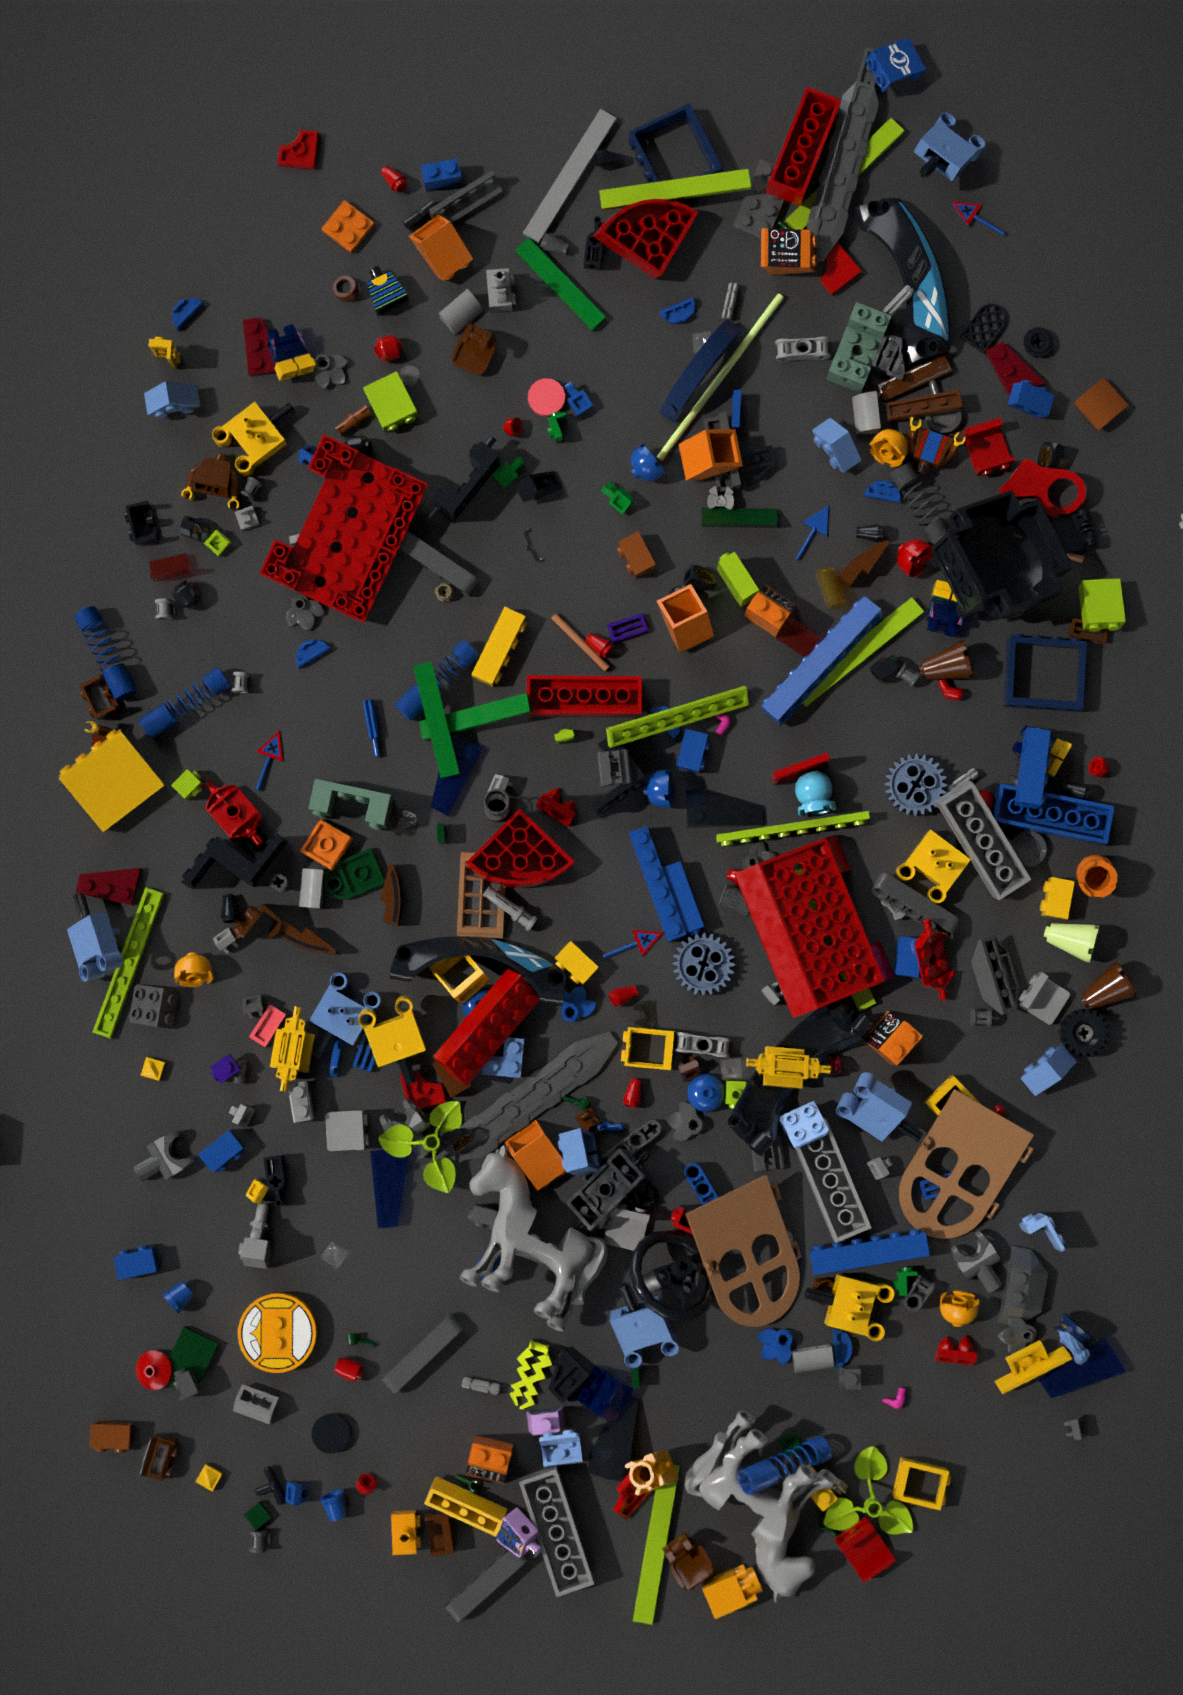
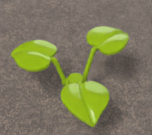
M458 1101L445 1102L432 1110L429 1122L437 1128L434 1134L426 1136L423 1140L412 1141L413 1133L411 1129L401 1124L390 1127L379 1136V1142L383 1149L394 1157L402 1158L410 1155L412 1151L411 1145L421 1144L426 1151H432L434 1163H430L425 1167L423 1173L424 1180L431 1188L445 1193H449L454 1185L455 1167L448 1158L443 1157L438 1161L436 1160V1149L440 1145V1140L437 1136L439 1130L444 1134L461 1126L462 1115L460 1102Z
M875 1446L864 1449L856 1458L854 1470L859 1479H867L870 1498L865 1501L863 1508H853L851 1500L843 1497L838 1498L828 1507L824 1525L834 1530H847L859 1521V1516L855 1511H862L863 1513L867 1512L871 1517L879 1516V1525L888 1534L912 1533V1518L904 1504L899 1501H890L886 1505V1509H884L875 1498L871 1479L879 1480L883 1478L887 1472V1462Z

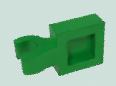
M519 456L511 465L505 462L492 474L493 477L504 489L508 488L519 478L516 472L525 465L524 460Z
M611 481L601 489L605 495L611 498L609 504L622 515L627 512L635 500L623 488L617 489L616 485Z

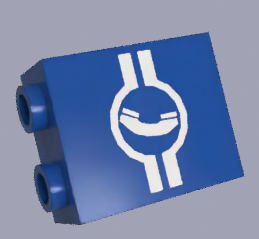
M909 37L872 50L865 60L882 92L887 91L892 83L911 77L912 81L918 80L926 70Z

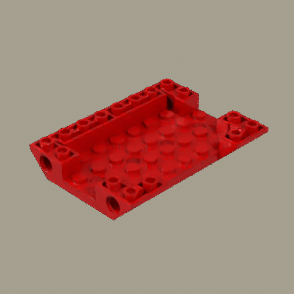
M323 434L307 469L325 478V481L294 548L275 539L259 574L364 623L426 491L428 483L394 467L391 468ZM365 473L373 474L374 480L372 483H365L363 481ZM351 507L358 510V515L355 518L347 516V510ZM334 542H339L342 545V549L338 553H334L331 550V545ZM319 576L326 579V584L323 587L315 585V579Z
M836 835L817 840L734 874L792 1018L895 977L881 942L878 941L870 945L841 876V873L849 871L850 867ZM795 864H799L802 867L801 874H797L794 871ZM810 900H814L817 903L816 910H812L809 907ZM825 936L831 938V946L824 944L823 939ZM840 972L845 973L847 976L845 983L841 982L838 978Z

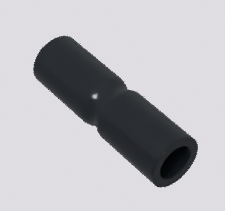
M433 199L403 221L405 227L410 231L422 222L424 218L430 216L429 209L437 205V203Z

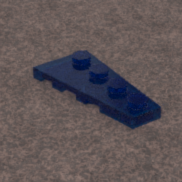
M453 733L450 734L460 774L440 778L438 773L431 804L432 809L446 816H449L482 750V747Z
M384 1149L371 1150L378 1229L397 1227L408 1156L398 1158L390 1155Z
M1102 1338L1087 1348L1090 1351V1356L1086 1362L1077 1364L1074 1358H1072V1360L1040 1379L1039 1382L1048 1396L1054 1398L1074 1391L1077 1388L1091 1385L1094 1382L1111 1378L1117 1374L1126 1373L1127 1371L1106 1339Z

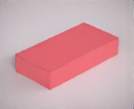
M270 1004L249 1037L262 1046L267 1047L276 1033V1029L279 1028L287 1014Z

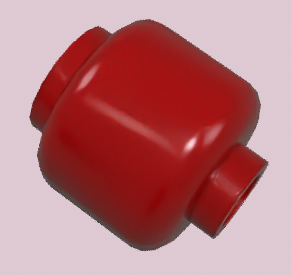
M388 335L377 339L376 344H374V350L378 359L387 362L398 359L400 351H403V346L400 339L397 340L394 335Z

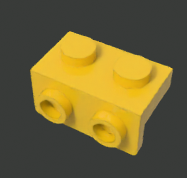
M164 337L149 339L148 346L154 356L167 358L171 367L177 369V364L181 362V353L178 352L173 341L166 340Z

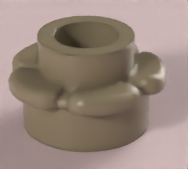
M441 583L436 587L435 594L439 601H449L453 597V588L447 583Z
M837 1478V1483L830 1489L838 1495L841 1493L846 1494L845 1490L848 1488V1485Z

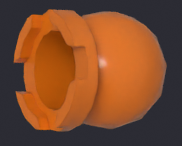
M1090 855L1085 857L1079 863L1076 870L1077 880L1082 891L1090 897L1103 898L1111 894L1116 888L1117 872L1112 862L1104 856Z

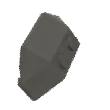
M995 935L978 940L971 963L982 999L1001 1015L1017 1010L1020 987L1009 951L997 940Z
M1011 1246L997 1323L1009 1325L1008 1317H1019L1026 1322L1042 1311L1048 1272L1031 1249Z

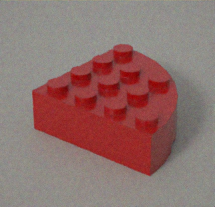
M666 199L642 200L630 204L613 214L599 227L593 237L653 279H656L664 272L696 218L698 211L685 204Z
M519 809L466 862L465 867L490 883L504 887L525 888L538 886L554 880L569 870L575 861Z

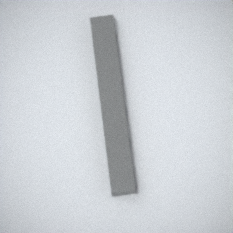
M602 109L599 110L523 231L525 237H529L530 240L537 244L541 242L544 233L548 231L593 159L595 152L598 151L615 124L616 117Z

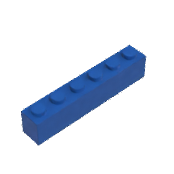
M647 826L629 832V838L667 942L686 936Z
M920 1229L909 1230V1234L901 1235V1232L889 1233L890 1237L882 1238V1235H875L870 1237L871 1240L863 1241V1238L852 1239L851 1243L844 1244L843 1241L833 1242L830 1247H824V1244L812 1246L813 1249L809 1250L813 1275L928 1257L930 1254L926 1232Z

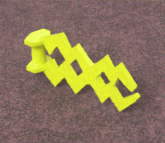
M530 1340L529 1347L517 1357V1360L522 1365L517 1368L522 1380L511 1385L514 1391L509 1394L516 1406L519 1404L517 1396L525 1395L528 1402L521 1405L520 1409L535 1405L531 1396L537 1395L538 1392L533 1383L546 1378L541 1368L552 1365L548 1354L549 1345ZM530 1349L543 1352L544 1355L537 1356L541 1362L532 1364L536 1374L528 1377L524 1371L531 1369L526 1358L534 1356ZM526 1386L528 1390L522 1394L520 1387Z

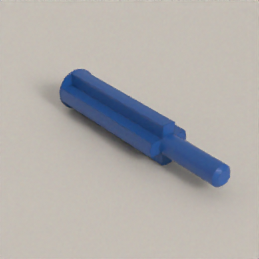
M367 699L362 702L369 739H372L375 757H380L377 739L380 737L373 699Z

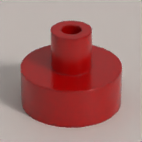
M517 417L508 418L503 425V430L510 437H518L523 430L522 422Z
M1095 757L1089 764L1090 774L1096 777H1102L1109 772L1107 760Z
M365 1473L360 1475L356 1482V1487L361 1494L369 1495L377 1487V1480L374 1476Z

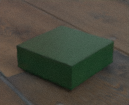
M438 823L436 825L437 842L439 844H446L445 824Z
M639 1367L631 1368L633 1389L640 1388Z
M796 1431L777 1438L783 1454L786 1450H793L795 1446L801 1447ZM796 1448L794 1452H800V1448ZM787 1452L786 1455L790 1456L792 1452Z
M260 1501L244 1514L255 1530L272 1517Z

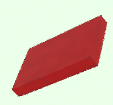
M828 752L774 771L771 777L773 785L797 778L810 770H819L827 767L830 759Z

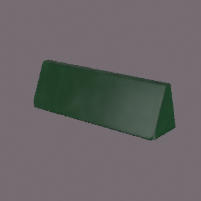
M701 508V527L777 528L778 525L777 509L732 508L728 510L727 508Z

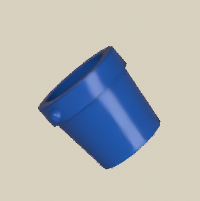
M184 1281L162 1294L177 1313H180L195 1296Z
M343 1489L328 1492L320 1497L321 1505H323L330 1521L340 1520L348 1515L346 1494Z

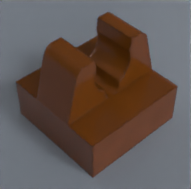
M689 1056L690 1062L687 1064H683L682 1060L678 1062V1068L684 1082L701 1075L697 1060L692 1056Z
M591 1107L574 1117L581 1129L590 1131L601 1124Z

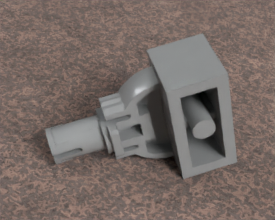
M509 268L486 270L490 313L513 311L512 305L516 304L515 293H511L510 287L514 286L513 274L509 275Z
M258 1204L255 1219L250 1222V1227H252L250 1238L245 1237L244 1243H240L238 1254L244 1266L268 1268L271 1249L268 1241L264 1240V1232L268 1230V1224L266 1223L268 1205Z

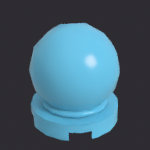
M810 770L798 778L795 784V794L798 801L802 803V806L798 807L799 816L804 817L805 813L811 812L812 816L829 813L830 809L836 810L835 801L829 800L832 795V784L830 778L825 773L818 770Z

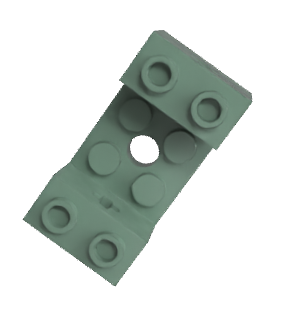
M856 302L826 380L861 393L891 315ZM860 347L862 354L859 356L854 355L852 349Z
M319 779L314 780L308 809L315 817L326 819V816H332L336 796L344 800H350L351 797L355 798L359 803H369L365 821L371 829L382 831V828L388 827L394 800L390 794Z

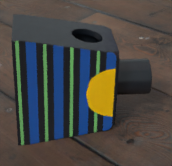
M379 266L369 271L372 280L367 282V286L377 316L409 301L407 292L391 271L382 274Z

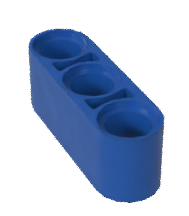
M696 1163L687 1164L684 1168L685 1177L701 1204L704 1205L717 1199L718 1196L701 1167ZM692 1166L698 1168L696 1177L688 1175V1169ZM702 1183L708 1185V1191L705 1194L698 1192V1186Z

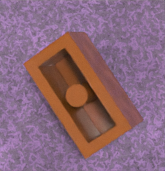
M639 532L618 541V548L616 550L621 559L625 558L627 562L625 567L630 575H634L635 579L656 568V564Z
M94 1421L90 1429L89 1448H95L97 1452H105L107 1449H115V1452L118 1453L127 1452L133 1446L134 1423Z

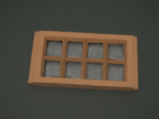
M461 852L457 936L503 938L504 910L482 895L491 886L505 897V887L490 883L465 867V864L475 853Z

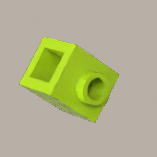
M187 769L171 786L188 801L192 796L195 797L202 791L201 787L204 784L200 781L202 777L195 770L191 772Z
M726 1080L725 1104H729V1108L735 1107L746 1086V1081Z

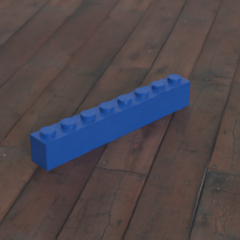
M865 596L861 600H857L853 604L852 610L841 617L838 625L828 631L824 640L819 641L815 645L814 650L810 655H806L802 659L797 669L794 668L789 673L788 678L778 684L775 692L765 698L761 706L763 712L781 727L883 617L882 610Z

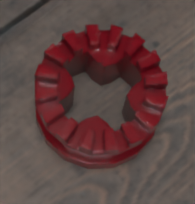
M829 1057L830 1073L834 1074V1072L841 1074L840 1058L836 1057V1059Z

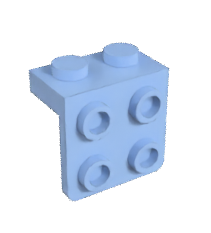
M814 1101L792 1110L779 1118L785 1134L787 1133L794 1148H799L829 1133V1129Z
M1037 1213L1035 1215L1029 1214L1022 1218L1023 1222L1019 1223L1022 1231L1031 1234L1043 1227L1054 1248L1061 1252L1065 1251L1063 1245L1066 1243L1063 1237L1055 1232L1054 1228L1056 1225L1051 1217Z
M574 1430L563 1431L562 1435L545 1433L543 1437L539 1438L544 1467L583 1462L579 1433H575Z

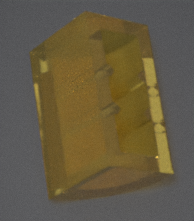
M834 567L817 570L815 576L827 609L830 610L846 604Z

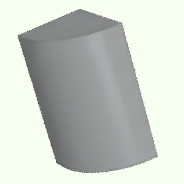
M466 289L439 312V315L444 324L456 335L482 313L483 309L473 294Z
M877 391L854 396L852 404L856 435L879 433L881 426Z
M302 869L299 907L322 909L324 870Z
M830 1344L791 1350L795 1374L834 1367Z
M242 1384L235 1399L233 1411L270 1424L279 1397Z

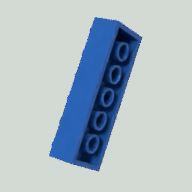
M1002 783L997 785L992 815L998 825L1100 846L1108 844L1114 806L1046 793L1045 802L1038 809L1014 806L1017 787Z

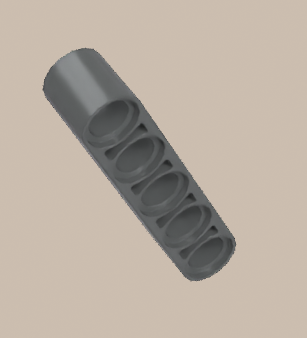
M409 531L406 532L398 550L468 596L479 580Z
M881 873L872 888V893L876 897L924 926L922 920L930 918L934 931L947 933L942 938H953L960 924L959 918L889 874Z
M450 1313L395 1365L381 1381L396 1394L464 1327Z
M507 1549L457 1593L444 1608L456 1622L461 1621L524 1565L530 1557L527 1553L522 1557H517Z

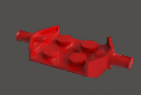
M211 780L208 783L206 782L205 786L212 795L208 799L205 809L233 842L252 839L257 847L261 846L260 843L263 844L264 841L257 835V830L263 817L236 785H226L219 788ZM232 807L238 808V813L235 816L228 815V810Z
M927 918L922 920L925 931L915 940V950L923 986L938 990L940 1000L943 1001L948 999L946 986L950 983L956 972L949 970L942 939V936H946L947 933L934 931L931 919Z

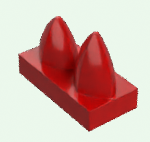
M560 788L552 789L546 794L543 793L536 807L569 827L576 814L574 801L560 804Z
M967 1335L961 1339L957 1350H955L952 1341L945 1337L940 1342L935 1353V1361L974 1366L977 1361V1353L974 1352L973 1344Z

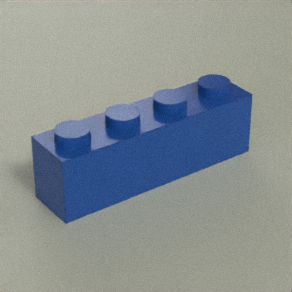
M1027 727L1024 731L1014 806L1038 809L1045 802L1046 793H1043V788L1048 781V774H1045L1046 767H1049L1050 764L1048 748L1051 749L1053 738L1050 737L1051 731Z

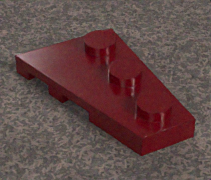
M262 318L243 319L249 376L276 373L275 365L277 362H281L276 348L274 350L272 348L274 344H271L272 339Z
M1001 342L985 351L1008 397H1010L1013 384L1022 382V380L1032 382L1035 387L1045 385V382L1005 343Z
M141 868L80 874L75 893H84L87 896L133 906Z

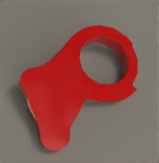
M1030 459L1022 460L1009 480L999 489V494L1013 490L1016 497L1035 496L1045 509V513L1057 519L1061 514H1069L1077 510L1086 498V487L1083 480L1075 472L1065 469L1041 467ZM1059 478L1070 479L1077 486L1076 499L1070 505L1064 507L1054 505L1048 498L1049 486Z

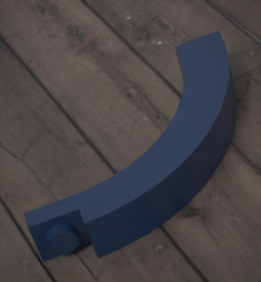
M727 319L715 330L688 364L666 397V401L659 411L662 415L673 423L677 421L706 375L722 355L734 345L742 332L741 328Z

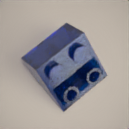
M595 1365L576 1400L600 1418L615 1423L634 1389L620 1378Z

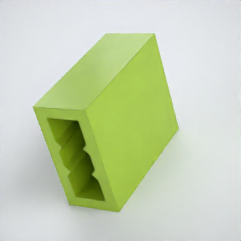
M397 371L363 387L364 393L384 432L395 431L399 428V425L411 423L418 416L417 410Z
M729 552L725 553L719 558L717 571L740 607L753 600L759 589L735 552L731 554Z
M1120 578L1082 580L1078 590L1083 630H1090L1091 632L1100 631L1101 629L1119 630L1126 622Z

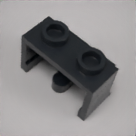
M149 501L126 505L127 512H124L126 523L130 524L131 530H128L130 541H133L136 545L159 541L152 506ZM144 512L149 536L140 537L135 513Z

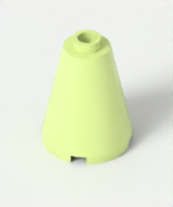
M1051 923L1050 927L1046 926L1044 937L1047 938L1046 942L1090 963L1099 925Z

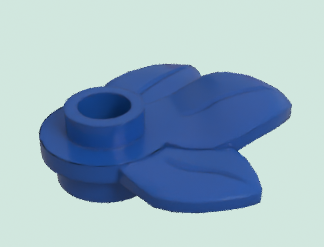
M583 986L574 988L570 994L565 991L563 1006L560 1007L562 1008V1018L567 1022H574L579 1017H586L595 1008V1002L586 1000V992ZM568 1009L574 1010L573 1016L567 1015Z
M766 1329L760 1332L757 1339L764 1343L761 1350V1359L771 1360L777 1357L782 1365L788 1362L792 1354L790 1347L794 1341L792 1333L786 1329L779 1331ZM783 1335L786 1336L787 1341L781 1342L780 1337Z

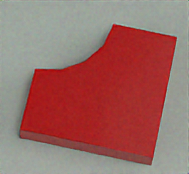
M300 130L294 142L279 146L277 165L279 167L315 170L319 132Z
M839 243L835 244L825 258L827 269L820 282L832 296L861 273L859 267Z
M419 1069L414 1070L416 1082L407 1085L403 1075L399 1074L405 1098L411 1099L420 1109L447 1102L442 1083L434 1084L428 1082L422 1077Z
M630 1473L616 1487L619 1491V1498L613 1508L616 1514L624 1519H628L650 1493L636 1495L637 1487L631 1482Z

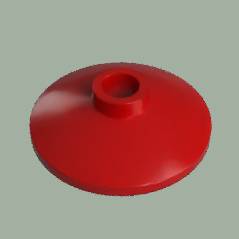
M151 1350L145 1352L138 1359L136 1376L145 1388L158 1390L169 1383L172 1376V1364L164 1353ZM149 1368L153 1370L152 1375L149 1372Z

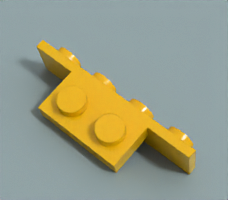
M1039 1340L1005 1357L1011 1373L994 1382L1000 1392L1004 1394L1072 1360V1357L1064 1346L1047 1354L1042 1342Z

